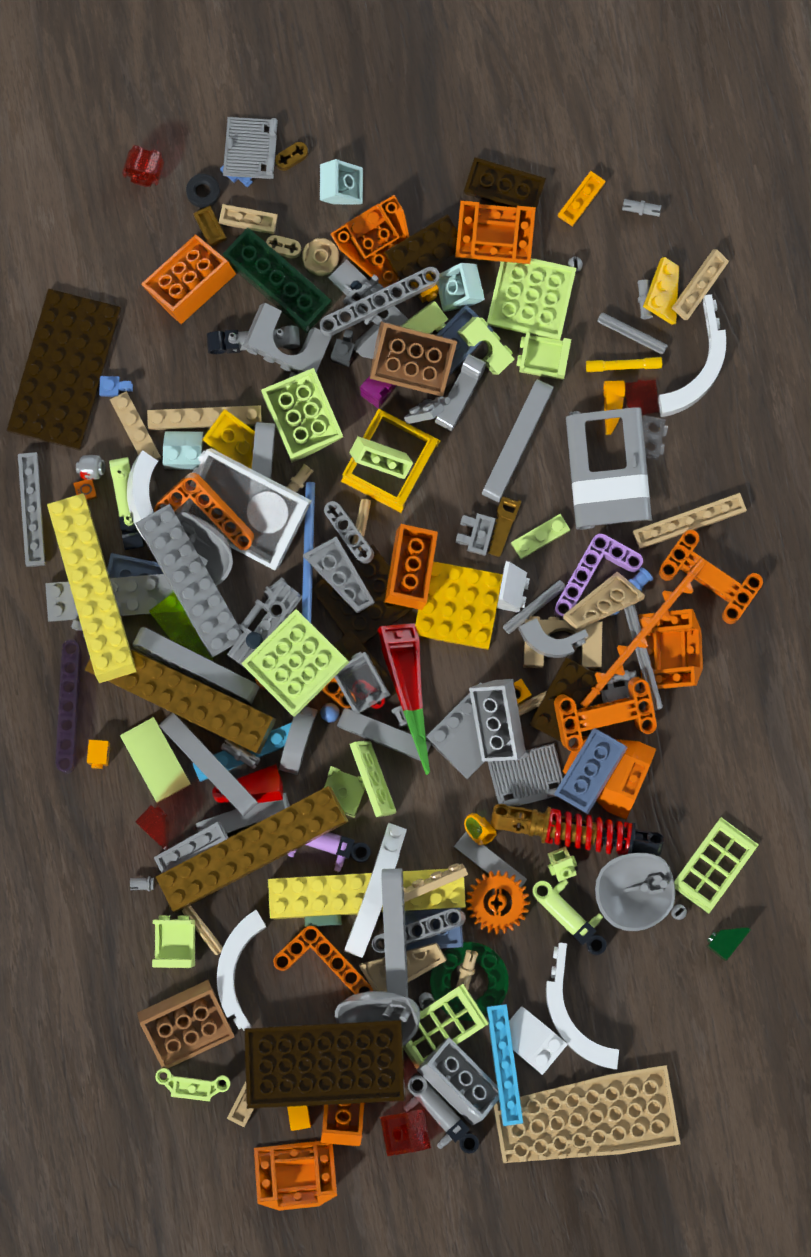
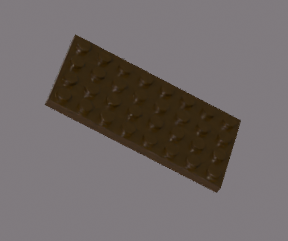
M48 288L7 432L81 450L100 385V376H102L121 307Z
M401 1020L244 1029L247 1109L405 1101Z

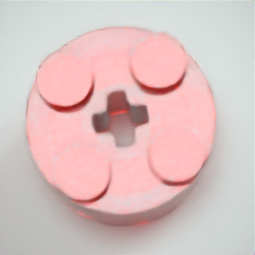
M134 145L128 152L122 171L125 178L127 176L130 177L132 183L140 186L151 187L153 183H155V186L158 185L164 166V160L161 158L162 154L156 150L149 151Z

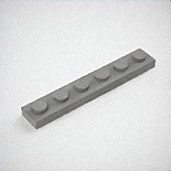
M37 452L18 454L26 567L44 566L46 563Z

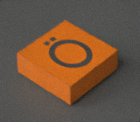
M83 480L74 483L76 495L84 493L87 500L97 498L93 480Z

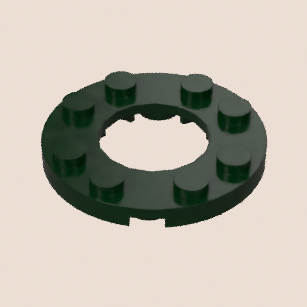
M463 942V947L446 949L443 952L446 961L432 968L430 986L435 1001L452 991L450 985L451 974L457 966L464 962L466 950H471V953L476 951L478 953L476 963L486 971L489 983L484 995L474 1001L484 1017H487L486 1007L501 1005L508 991V972L503 960L490 947L476 942ZM457 996L447 1002L455 1015L465 1009V1006ZM442 1005L440 1008L450 1015L444 1005ZM468 1012L458 1017L459 1020L474 1021Z

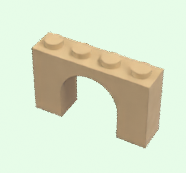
M530 616L529 619H525V623L537 618L542 630L548 636L558 631H566L574 635L585 629L588 638L585 640L586 643L581 645V665L590 670L601 669L602 622L597 621L576 630L567 621L560 620L559 617H548V620H540L538 616ZM524 641L523 668H543L544 655L534 651Z

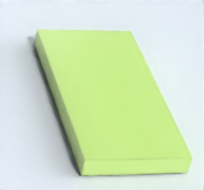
M154 717L120 735L157 803L191 785Z
M371 741L351 743L350 747L375 816L382 817L395 814L397 811Z

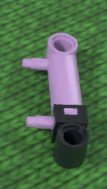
M331 832L305 844L338 855L334 869L337 872H340L343 867L345 858L350 859L351 855L357 862L362 863L369 860L371 856V850L367 844L362 842L354 844V839ZM359 847H364L367 850V854L363 858L356 856V850ZM297 849L288 853V856L294 857Z

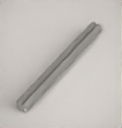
M635 604L624 608L632 640L641 631ZM637 647L635 651L643 680L647 681L650 686L654 711L663 708L647 648Z

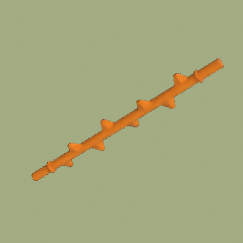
M701 558L691 571L687 572L686 577L673 592L665 590L662 592L665 602L651 619L644 617L640 619L643 629L628 647L618 645L619 658L605 674L595 673L597 684L591 688L590 693L580 703L581 706L586 709L595 697L600 695V691L615 674L622 676L625 674L623 664L637 647H648L645 637L660 619L666 621L671 619L668 609L682 592L692 594L691 582L693 579H696V575L706 565L707 561Z

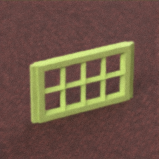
M720 817L675 879V889L709 914L758 847V844ZM719 830L731 838L725 849L713 841ZM734 841L746 849L740 860L728 852ZM709 844L722 852L715 862L703 854ZM724 855L737 863L730 873L718 865ZM699 858H702L712 866L705 876L693 868ZM714 869H717L727 877L720 887L708 879ZM690 871L702 879L696 889H693L683 881ZM705 882L717 890L711 900H708L698 892Z
M462 984L420 1012V1020L430 1014L437 1027L427 1033L421 1023H419L418 1028L423 1036L415 1042L410 1040L403 1046V1049L416 1069H418L428 1056L423 1058L416 1045L426 1039L434 1051L436 1046L429 1036L440 1030L444 1038L447 1039L449 1036L443 1027L452 1021L455 1022L461 1031L460 1035L452 1039L456 1044H459L489 1023L464 984ZM458 996L465 1009L455 1015L447 1002ZM444 1005L451 1018L441 1024L433 1011ZM468 1012L475 1025L465 1031L458 1017Z

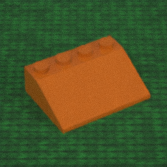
M195 234L141 285L174 319L182 324L231 280L236 273L223 256Z

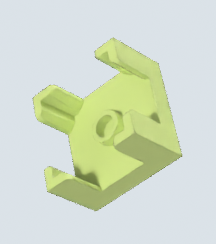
M331 766L324 788L327 786L331 787L344 813L355 818L365 790L362 777L344 773L340 769Z

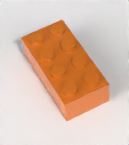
M400 524L395 536L385 602L419 610L424 608L428 598L438 535L437 531Z

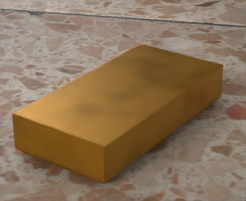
M211 206L193 213L209 246L212 247L227 240Z

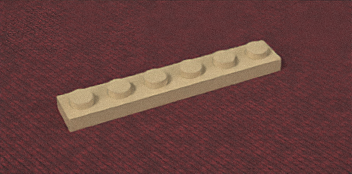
M261 405L147 410L148 430L210 428L223 409H226L247 426H256V422H262Z
M738 493L633 531V535L640 550L682 535L687 530H696L744 513L747 509L741 494Z

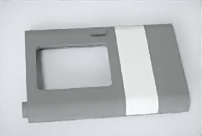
M625 408L590 413L570 412L569 416H566L576 529H591L595 525L622 522L651 521L652 515L641 408ZM622 418L627 461L626 468L590 472L585 423L593 420Z

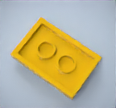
M223 409L202 438V441L214 450L252 469L255 431L226 409Z

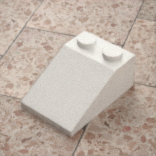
M508 561L505 563L497 609L519 613L520 608L525 606L526 597L523 596L524 589L528 590L530 578H526V571Z
M522 1006L509 1020L513 1051L543 1075L568 1044Z

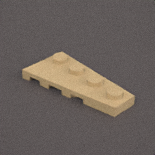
M617 571L566 612L563 619L573 628L579 630L644 600L645 595Z
M437 942L406 951L408 982L446 961V957ZM385 957L359 964L373 990L387 992Z

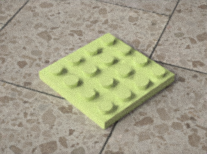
M531 258L530 264L501 262L488 315V325L525 334L530 332V335L560 340L576 268Z
M295 609L241 664L295 717L349 661Z

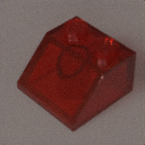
M150 805L135 822L166 851L169 849V821L166 819L167 814L158 805L156 808Z
M424 1109L380 1117L387 1156L431 1149Z

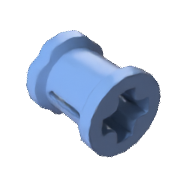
M641 567L639 569L640 572L633 579L628 580L640 591H642V587L648 581L653 580L651 574Z

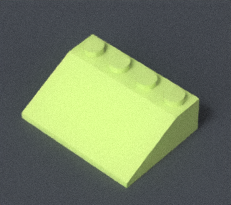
M314 368L261 390L291 463L305 458L343 438V434Z

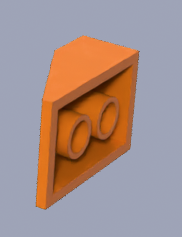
M364 1103L324 1105L321 1143L360 1146Z

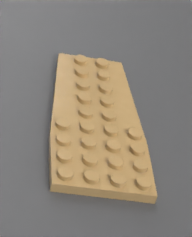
M667 1065L609 1074L520 1097L523 1124L503 1126L500 1102L494 1105L503 1163L625 1154L680 1144Z

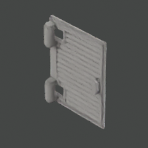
M228 117L223 176L274 178L277 119ZM264 126L269 127V133L264 132ZM261 165H267L266 171H261Z
M554 743L525 750L526 753L518 760L487 761L498 804L514 807L555 796L554 793L557 788L549 789V784L558 783L559 786L563 780V774ZM513 794L514 799L504 800L505 795Z

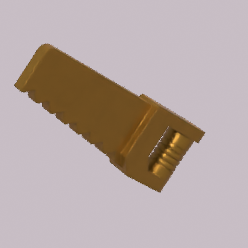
M502 496L497 510L496 529L493 531L492 545L488 554L497 557L501 556L512 523L515 521L521 500L515 501ZM503 504L515 508L514 513L505 511Z

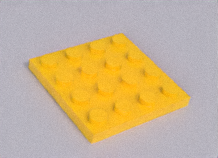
M433 561L427 603L422 610L418 609L415 626L418 637L489 650L503 574Z

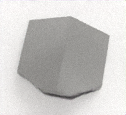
M374 324L355 341L354 350L360 356L373 359L380 326Z

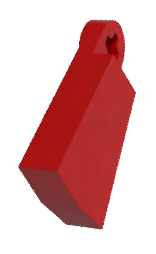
M277 764L236 779L258 803L283 800V783ZM216 786L213 788L212 795L216 802H230L221 794V791Z

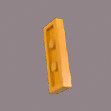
M590 171L558 213V217L573 227L605 185L606 181Z

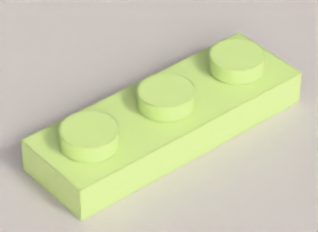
M561 514L512 541L511 544L519 558L523 559L568 533L570 529Z

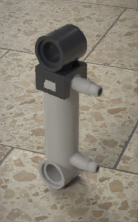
M284 326L280 329H274L273 340L276 347L283 349L300 347L299 327ZM225 330V332L213 331L207 333L208 353L223 354L227 351V354L240 353V350H247V348L243 347V343L249 331Z
M419 1075L411 1077L408 1081V1089L414 1097L404 1106L406 1112L413 1109L420 1102L447 1133L437 1144L439 1149H442L451 1140L455 1143L459 1140L462 1151L468 1154L474 1153L479 1147L478 1138L474 1134L468 1133L470 1130L468 1126L424 1077ZM416 1079L423 1082V1088L420 1091H415L412 1088V1082ZM466 1138L474 1139L475 1145L473 1148L466 1149L463 1143Z

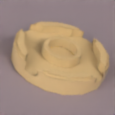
M317 238L305 246L302 260L305 268L310 273L324 276L332 273L337 268L339 251L332 241L326 238Z

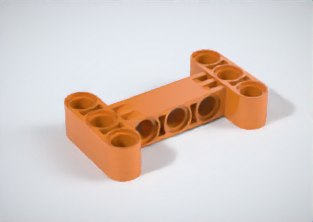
M687 530L667 556L659 570V575L663 580H672L679 570L687 574L702 558L693 552L699 542V535L696 531ZM692 536L695 543L688 544L685 541V537ZM680 551L683 553L684 558L677 559L674 553ZM708 561L696 575L695 579L729 603L722 613L723 620L728 624H734L739 620L763 584L762 577L757 573L749 574L745 581L740 584ZM671 567L673 574H665L663 568ZM750 579L756 580L758 587H751L748 581ZM738 595H745L747 602L741 603L738 600ZM734 610L736 618H729L727 611Z
M633 677L628 682L630 697L589 706L586 709H576L575 701L567 695L557 696L554 701V707L562 745L569 751L577 752L583 746L581 732L633 719L638 730L645 734L653 733L656 730L657 723L648 682L639 677ZM641 682L642 688L636 691L635 686ZM568 700L567 708L562 709V702ZM645 701V707L639 710V704ZM568 719H572L571 726L566 728L565 722ZM649 720V725L643 728V722ZM575 737V744L569 746V740Z

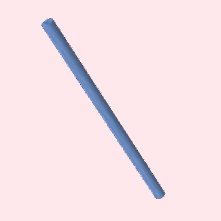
M306 482L305 497L312 500L305 514L304 554L313 549L314 482ZM303 558L302 615L311 623L313 566Z

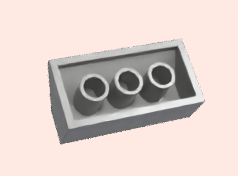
M513 679L493 680L470 687L469 691L482 762L518 760L526 751Z
M450 1037L440 1044L417 1069L471 1126L482 1121L499 1100L497 1085Z

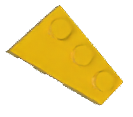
M663 257L659 261L643 307L673 325L676 324L677 313L672 307L678 298L679 266Z

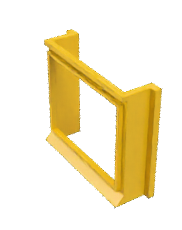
M378 409L363 438L371 440L383 419L427 442L397 497L353 475L352 472L357 465L353 457L342 474L341 482L402 513L407 498L435 447H438L440 440Z

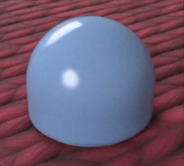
M327 703L322 706L320 715L325 722L332 723L339 718L340 711L335 704Z

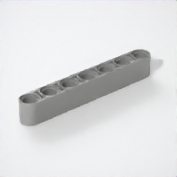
M434 267L425 268L325 316L320 321L321 333L325 336H332L436 286L439 280V271ZM431 273L436 279L428 281L425 276ZM410 282H416L419 285V287L417 289H411L408 284ZM393 290H399L402 293V295L400 297H394L391 294V292ZM382 298L385 303L379 306L375 304L374 300ZM360 306H365L368 311L361 314L357 309ZM343 314H348L351 319L348 322H343L340 317ZM326 322H330L334 327L331 330H326L323 325Z
M538 379L535 381L483 489L482 495L500 502L552 394L553 386Z
M140 628L132 644L135 649L247 705L252 704L259 690V686L256 683L147 628Z
M171 713L159 724L162 730L243 816L258 804L174 713Z
M382 869L387 992L408 998L403 870Z

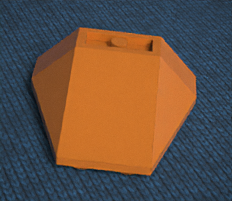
M392 195L330 233L339 250L371 278L375 274L379 278L378 283L383 288L399 281L383 252L409 237L404 210L395 195Z
M582 736L583 745L588 737ZM615 739L628 748L596 802L607 812L626 820L651 765L656 749L639 741ZM571 751L562 772L567 773L579 751Z

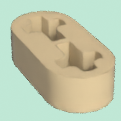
M272 235L266 241L267 250L272 254L287 258H297L301 254V245L296 240ZM274 241H277L278 245L280 246H276L275 249H273L270 243H274ZM292 245H295L297 251L294 250L293 253H290V249L288 248H291Z

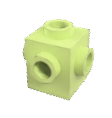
M566 846L548 853L551 863L548 865L549 871L552 876H556L558 882L577 875L574 868L577 866L576 860L573 855L570 856Z

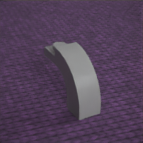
M537 618L519 626V631L530 648L541 655L552 658H561L574 654L572 646L575 645L577 648L585 644V640L588 638L585 629L564 639L551 638L542 630Z
M305 706L293 718L279 770L298 775L307 741L317 716V709Z

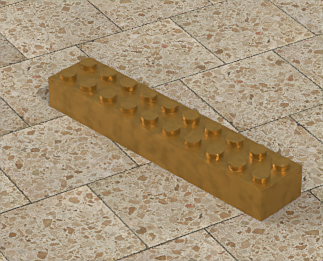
M131 648L130 651L137 672L108 681L258 754L261 753L276 721V718ZM90 659L85 671L95 675Z
M327 786L156 876V879L172 911L178 912L186 906L201 900L349 821L332 788Z

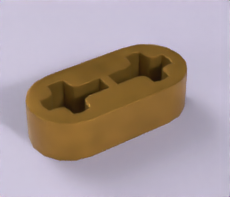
M297 142L280 152L275 158L277 168L286 171L305 160L308 156L307 146L302 142ZM297 148H299L300 150L304 149L302 155H300L299 153L296 154ZM281 158L284 160L288 159L286 165L281 163Z

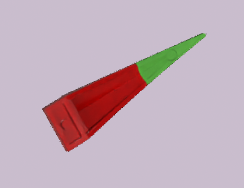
M415 623L380 626L378 632L382 644L381 650L424 771L428 775L430 768L424 727L420 640Z

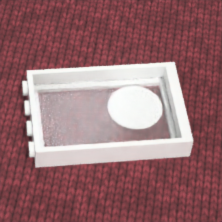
M212 448L203 451L199 457L201 463L193 472L200 475L252 530L254 540L247 550L238 549L191 498L175 512H185L205 521L226 538L231 548L273 570H277L312 500ZM192 480L190 486L195 487L196 483ZM201 494L203 500H209L206 494ZM214 508L216 514H223L219 508ZM227 523L229 528H236L234 523ZM246 536L240 537L241 541L249 542Z

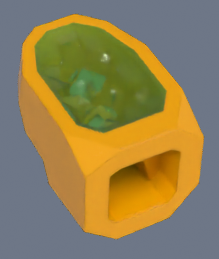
M472 813L466 817L464 821L466 832L478 845L488 844L497 835L496 830L480 815Z

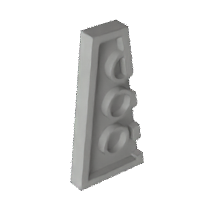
M337 537L303 554V557L357 613L374 604L371 595Z

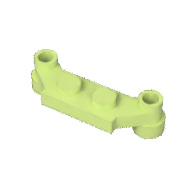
M160 1068L155 1076L159 1084L165 1085L171 1092V1097L210 1101L212 1096L219 1092H225L230 1087V1079L225 1075H220L214 1081L173 1076L169 1069ZM165 1072L167 1077L162 1078L160 1074ZM225 1080L226 1084L222 1086L219 1084V1081Z

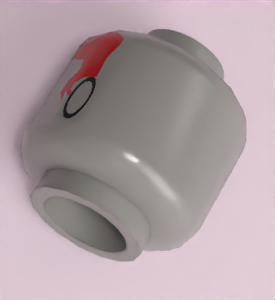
M83 455L79 462L76 463V472L84 480H98L105 473V462L98 455Z

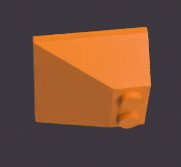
M461 201L455 257L530 264L536 207L517 206L515 208Z
M693 609L668 611L671 619L669 621L660 619L645 637L658 689L697 686L703 670L702 631ZM655 613L639 614L641 630L643 627L640 619L642 617L651 619Z
M315 1141L254 1148L258 1204L280 1211L317 1207L337 1196L333 1144Z

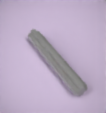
M601 313L598 318V323L660 354H663L667 348V344L605 313Z
M561 580L557 581L503 625L506 633L510 634L525 622V619H529L530 616L534 615L565 589V584Z

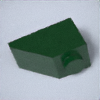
M746 927L720 930L717 933L713 932L707 939L709 944L706 947L721 959L727 961L751 929Z

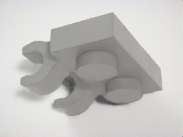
M478 513L476 519L463 515L460 525L473 527L472 534L469 537L458 533L455 543L468 545L467 551L485 556L496 518Z

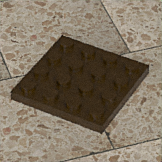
M373 544L370 545L374 552L371 562L362 563L356 557L350 560L374 601L373 605L357 613L324 578L312 586L313 593L344 636L349 631H352L362 644H365L379 634L378 628L380 626L392 625L414 609L385 602L390 567ZM365 550L362 551V556L364 558L367 557V552Z

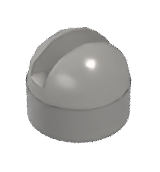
M572 257L569 259L567 266L574 267L573 260H576L578 268H576L575 273L582 269L583 263L580 258Z
M677 904L673 906L671 915L676 920H682L686 917L687 910L685 906ZM682 908L684 911L676 916L675 913Z
M428 992L422 993L419 996V1004L423 1010L435 1002L432 994Z

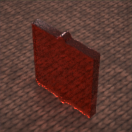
M639 379L638 382L625 383L627 408H641L642 416L650 413H659L656 380L642 381Z

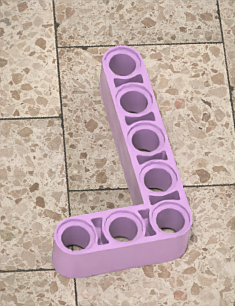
M604 534L595 535L556 603L554 609L556 617L560 619L564 617V614L558 610L559 606L565 605L569 611L577 604L603 557L629 572H637L643 563L642 556ZM595 541H604L605 547L598 548L595 545ZM619 549L622 552V556H613L612 550ZM592 556L596 559V563L588 564L586 558ZM629 559H637L639 565L631 566L629 564ZM580 572L585 573L587 579L580 581L577 578V574ZM569 589H575L578 595L576 597H570L567 591Z

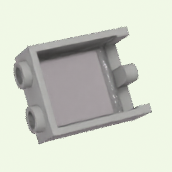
M365 652L353 655L351 657L352 660L334 677L353 712L356 714L390 695L372 661Z

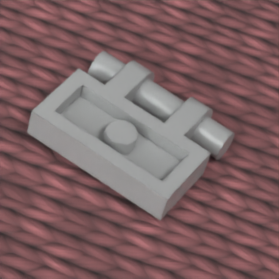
M440 396L436 397L435 400H424L418 406L409 410L410 413L404 417L406 424L434 419L444 411L446 405L450 404V398Z
M625 670L623 676L615 674L607 683L608 690L601 691L603 703L630 697L628 682L631 678L637 677L636 670L629 672ZM624 681L625 686L614 688V682ZM639 683L635 686L636 691L640 690Z

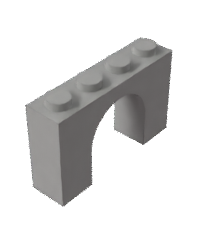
M267 303L261 304L243 343V347L247 348L249 353L254 355L260 354L264 356L263 359L267 362H276L281 365L282 369L286 371L292 370L297 375L312 368L317 372L332 336H325L319 329L313 328L309 331L304 345L298 354H284L276 347L273 340L274 328L282 311Z

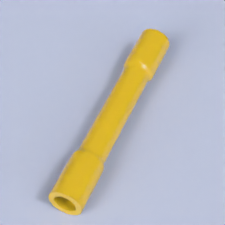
M662 357L634 360L586 361V372L662 369Z

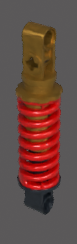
M497 804L492 812L491 826L494 829L528 834L532 837L533 835L540 836L541 843L552 844V838H554L556 845H560L561 841L565 840L566 847H570L571 843L575 842L577 849H580L582 844H585V849L590 851L594 843H596V852L600 853L603 845H606V853L610 855L614 846L617 847V856L631 853H648L660 856L664 844V836L662 834L638 830L634 822H624L625 828L623 830V823L621 821H617L613 827L611 819H607L603 825L601 817H597L592 822L590 815L585 816L584 820H582V816L579 813L575 814L574 818H572L571 813L568 811L561 816L560 810L552 809L551 807H548L545 813H542L536 809L529 810Z

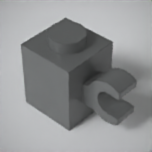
M345 330L343 340L336 339L331 354V361L333 363L350 367L355 352V344L351 343L353 338L352 330Z

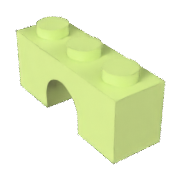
M472 317L457 333L468 346H475L478 342L484 341L488 346V353L482 361L486 362V367L492 374L499 375L514 360L512 357L513 353L506 345L503 346L500 343L501 339L494 331L491 332L487 328L488 323L482 317Z

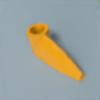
M604 381V411L622 409L625 396L624 381ZM620 418L605 419L606 435L612 434Z

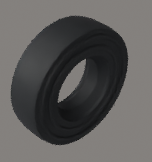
M197 174L189 180L186 186V194L188 200L194 206L206 208L216 203L220 195V188L216 179L211 175ZM201 184H205L210 188V193L206 197H199L196 194V188Z

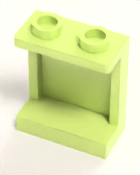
M526 332V337H522L520 343L523 353L518 355L516 365L520 366L519 372L564 380L571 339L564 338L561 341L530 335V332Z
M159 915L158 919L153 920V924H155V959H152V967H194L195 919H189L188 915H179L178 919H170V915Z

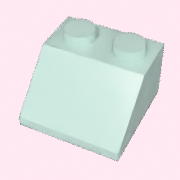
M337 159L320 164V200L331 204H363V168Z
M460 263L439 274L437 286L444 312L460 309L465 305L470 307L485 300L477 264Z
M165 431L163 443L164 469L198 468L201 463L199 457L203 452V432Z

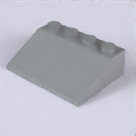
M470 693L426 736V740L466 779L484 763L481 759Z

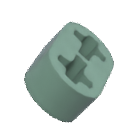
M341 915L304 917L305 927L342 925Z

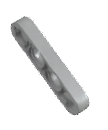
M335 501L328 502L324 507V513L354 556L362 563L371 562L374 552L342 506ZM332 507L335 508V511L339 515L338 518L333 513H331ZM343 520H347L348 527L341 530L339 528L340 523ZM352 535H358L359 537L356 544H350V537ZM359 547H362L367 552L366 558L362 556L363 554L358 549Z

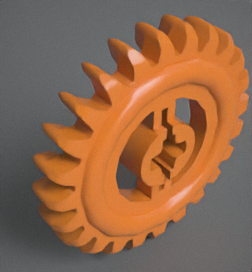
M500 870L497 871L496 876L492 871H489V877L483 873V881L476 878L475 881L478 885L471 884L470 887L474 891L467 892L472 897L466 900L467 903L472 904L467 908V910L473 911L470 918L477 917L474 924L481 922V930L488 926V933L493 928H495L496 934L499 933L500 928L504 934L507 932V927L513 931V924L520 926L518 919H526L522 912H529L524 907L530 904L529 901L524 900L529 896V894L523 893L526 886L520 887L519 885L522 880L515 882V875L508 878V871L503 876ZM495 888V894L490 897L488 905L494 911V915L490 914L484 905L486 893ZM502 889L506 890L512 898L511 909L503 916H501V911L507 905V898L502 894ZM497 896L499 898V901L502 902V904L499 905L498 909L496 907V904L493 903V901L496 900Z

